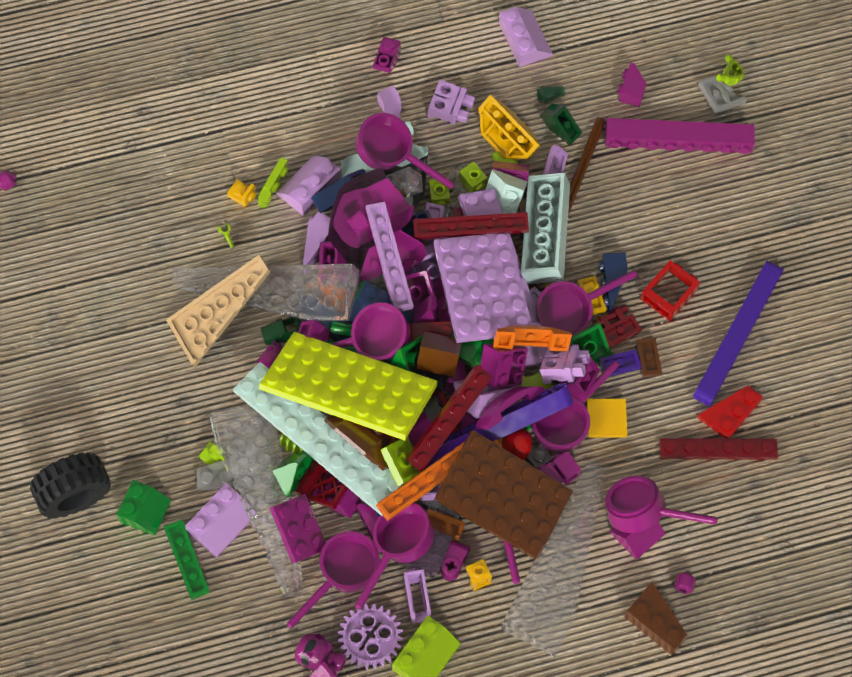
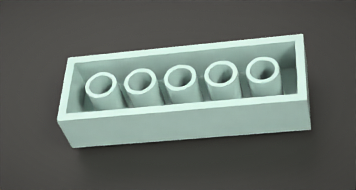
M565 173L528 176L526 212H528L529 233H524L521 274L526 279L527 284L564 281L570 183Z

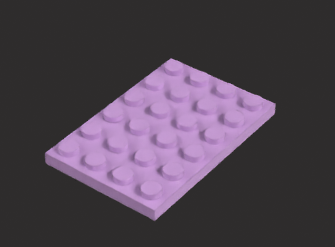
M509 233L482 234L434 240L433 245L456 343L494 339L496 330L499 328L532 325Z

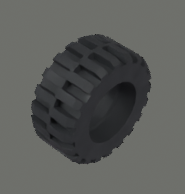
M82 452L77 455L72 454L66 458H61L40 470V473L36 474L34 479L31 480L30 491L40 513L47 518L55 519L76 514L96 504L98 500H101L109 492L111 480L99 456L91 452L86 454Z

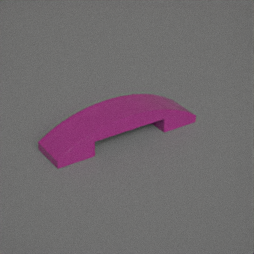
M520 386L502 393L485 408L477 421V429H491L503 420L501 416L502 411L519 399L532 400L545 391L544 387Z

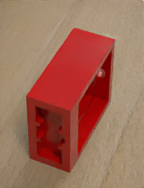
M669 260L642 291L640 299L671 321L697 292L700 282L696 276L684 271L680 264ZM668 272L689 286L688 290L674 306L653 291Z

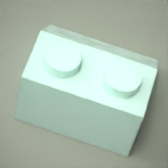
M492 169L485 190L495 189L503 214L517 213L528 182Z

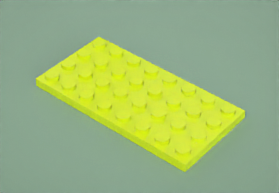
M293 332L259 384V389L402 440H406L437 387L436 380L314 338L305 337V335Z

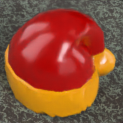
M524 428L498 439L502 448L522 460H525L531 451L532 437Z

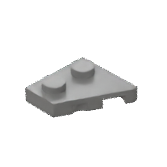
M716 76L701 80L698 84L715 114L743 105L747 101L744 96L740 98L733 92L734 89L729 85L718 82Z

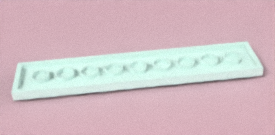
M259 362L233 388V392L383 516L376 507V504L405 483L398 486L389 468L382 471L376 464L362 455L324 421L326 416L319 410L259 389L260 382L269 370Z

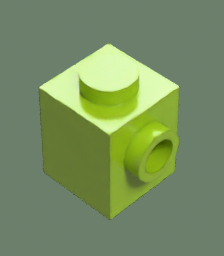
M475 162L459 171V181L469 193L485 190L487 176Z
M436 179L429 180L430 202L442 205L444 208L449 207V188Z

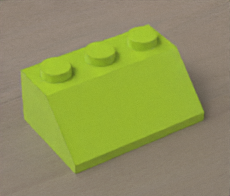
M427 616L392 663V670L402 677H438L461 643L443 625Z

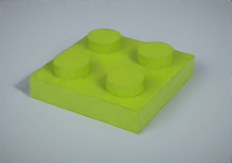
M408 436L406 440L399 439L380 449L398 486L421 473L405 460L413 448Z

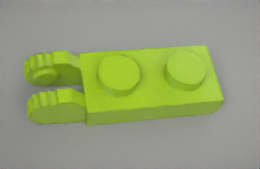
M283 157L279 159L258 196V205L261 208H265L270 204L271 193L277 191L280 185V178H284L289 170L287 167L288 160Z

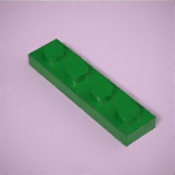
M183 520L164 526L191 600L209 594V588Z

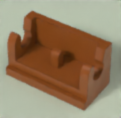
M427 509L426 514L434 527V538L446 543H450L451 540L460 542L465 529V522Z

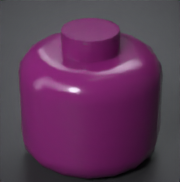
M5 170L0 173V188L7 191L16 186L17 176L14 172L11 173V171Z
M689 572L679 573L676 576L674 588L680 593L691 594L694 590L696 579Z

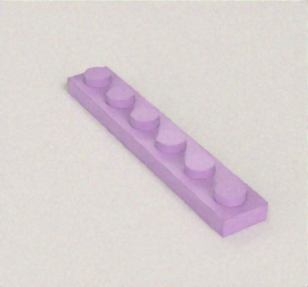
M385 202L366 205L367 216L391 304L399 311L413 309V302Z

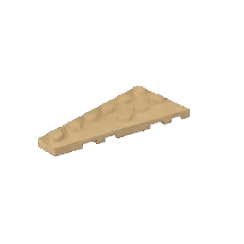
M260 255L166 319L194 367L197 366L271 272Z

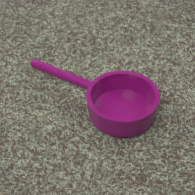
M376 113L369 116L363 122L356 135L355 146L359 157L365 164L374 169L382 167L383 170H388L408 160L449 189L455 188L454 182L411 154L413 145L412 135L407 125L400 118L389 113Z
M632 270L588 294L583 288L572 282L561 281L549 285L542 291L535 305L536 317L540 326L571 332L572 336L585 330L589 326L593 315L591 300L635 278L637 272Z
M374 303L358 313L352 324L350 338L331 344L340 348L354 345L361 355L386 362L393 360L397 350L409 343L411 330L407 319L396 307L388 303Z
M613 361L594 381L586 398L577 399L572 396L574 401L572 405L532 423L533 433L537 442L545 449L555 453H565L577 448L583 442L590 428V415L584 403L619 367V363Z
M628 476L617 481L609 489L605 498V506L611 525L625 533H637L654 526L662 516L708 524H716L718 521L715 516L666 508L665 498L656 483L644 476Z
M411 504L389 521L381 515L376 520L373 529V540L377 549L384 555L355 604L356 609L360 610L363 608L390 559L399 563H409L421 558L429 550L434 539V527L424 509L418 504Z
M347 531L334 535L325 543L320 553V568L326 581L287 622L289 628H293L331 587L346 593L358 592L365 588L380 562L379 551L369 537L358 532Z

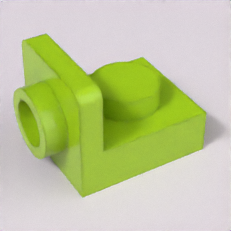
M209 441L198 457L210 465L220 460L225 462L229 455Z

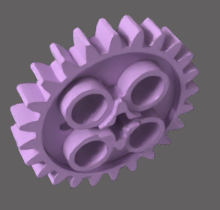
M365 604L364 610L357 609V613L350 610L351 617L344 616L346 624L340 623V628L343 630L338 631V636L342 637L338 639V644H344L340 647V651H347L345 653L347 658L351 656L350 664L357 661L358 668L365 664L366 670H368L370 665H373L374 670H376L379 663L384 667L385 660L392 663L390 656H398L395 650H401V645L398 643L403 642V638L399 636L403 634V630L398 629L401 626V622H395L397 616L393 615L390 617L391 610L383 612V606L377 610L375 604L372 605L371 609ZM367 619H371L374 622V624L372 626L367 627L363 624V622ZM381 622L382 625L379 626L378 629H376V626L378 625V623ZM382 631H388L390 636L382 638L379 634ZM374 632V639H373V638H370V639L367 641V634H368L369 636H371L372 633ZM354 635H359L362 639L360 642L355 643L352 642L351 638ZM366 643L364 649L362 651H359V648H361ZM370 647H376L378 652L376 654H369L367 650Z

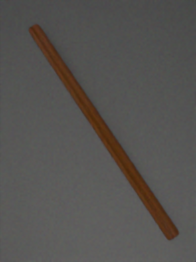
M596 118L571 180L568 215L606 120L604 118ZM541 283L530 284L529 288L532 289L535 286L539 290Z

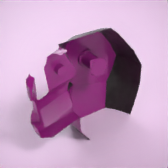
M382 167L352 178L340 187L333 205L328 229L329 241L355 273L364 280H372L373 278L380 277L383 273L367 216L366 205L385 202L398 252L403 260L402 266L405 275L413 266L421 263L427 254L423 243L401 231L410 221L414 206L411 207L385 175Z

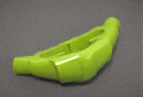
M729 54L725 57L727 66L722 74L716 76V80L727 85H735L743 79L744 71L738 61L734 60Z

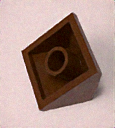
M424 331L416 370L455 378L462 343H456L453 337Z

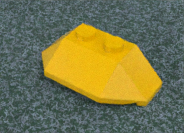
M490 95L478 108L481 135L496 151H499L503 158L513 160L528 159L540 146L536 135L509 107L494 96Z

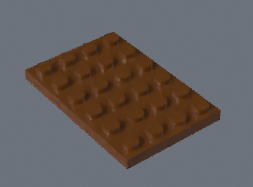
M471 430L434 499L537 560L573 490L476 431Z

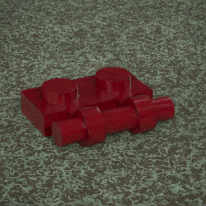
M626 305L620 308L616 307L612 309V312L606 315L602 314L597 317V320L592 322V325L598 322L601 323L609 348L642 331L633 314L624 316L628 312ZM615 318L618 319V321L613 324L609 323V321Z

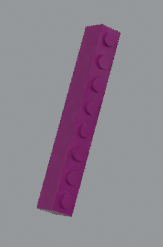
M607 118L605 126V146H610L611 148L628 147L630 149L647 148L649 150L666 149L668 151L678 149L684 151L700 150L703 152L721 151L722 153L739 152L747 154L752 153L755 145L754 124Z

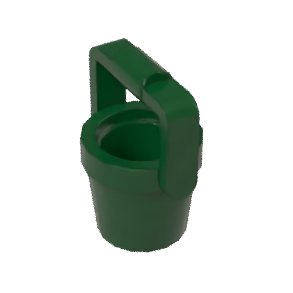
M295 315L286 319L279 318L261 327L266 346L272 345L274 340L278 343H286L293 332L298 333L302 323L298 316ZM295 324V330L288 332L286 326Z

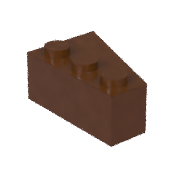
M653 582L647 586L626 612L625 618L672 656L687 637V633Z

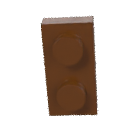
M656 338L636 340L642 378L661 376L662 369Z

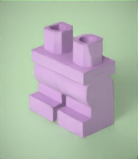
M440 79L429 105L427 117L432 119L437 117L454 125L456 121L466 123L470 112L463 110L462 106L472 109L475 97L467 94L466 88H460Z
M578 345L569 346L568 351H549L547 349L540 367L543 383L551 384L553 380L560 382L567 380L574 383L575 377H584L586 373L585 364H589L590 361L589 351L579 350Z

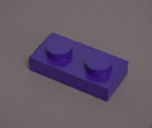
M636 349L602 357L598 360L602 373L613 361L619 363V367L609 377L641 369Z

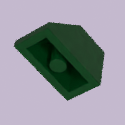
M551 104L540 115L548 129L568 145H571L582 134V131L565 105Z

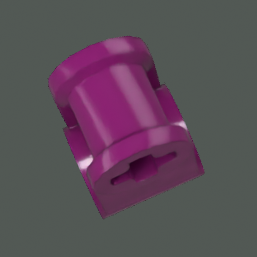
M453 540L450 541L442 562L441 575L445 580L454 581L457 579L469 554V546Z

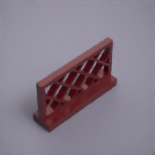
M314 460L295 492L299 496L306 494L309 503L312 501L336 509L348 487L343 483L338 485V479L333 475L324 480V476L330 472ZM334 483V488L325 490L326 485ZM321 488V494L312 496L315 490ZM336 494L332 502L327 501V496Z

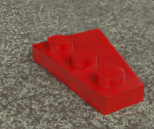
M748 385L698 414L697 418L723 438L730 439L762 401L763 396Z

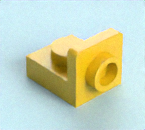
M237 179L227 192V197L246 207L256 197L255 185L251 183L248 186Z
M483 559L466 566V571L470 577V586L473 591L491 584L492 575Z

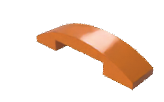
M508 326L496 330L493 349H513V346L548 347L549 351H568L572 334L568 331L545 326Z

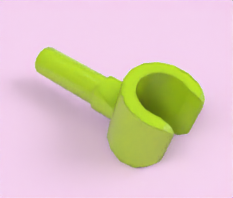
M224 223L226 226L225 232L218 225V232L224 234L230 248H234L235 246L229 233L230 225Z

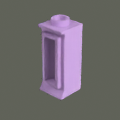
M408 569L407 572H404V582L411 624L422 623L427 616L432 617L424 569ZM420 583L425 612L415 613L410 584Z

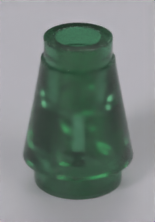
M541 86V88L537 89V98L540 103L547 104L565 96L563 86Z

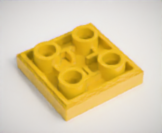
M587 399V410L590 415L588 438H627L626 399Z

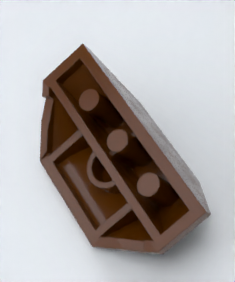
M334 415L324 419L335 432L372 463L376 464L382 471L389 468L380 450L390 445L387 434Z

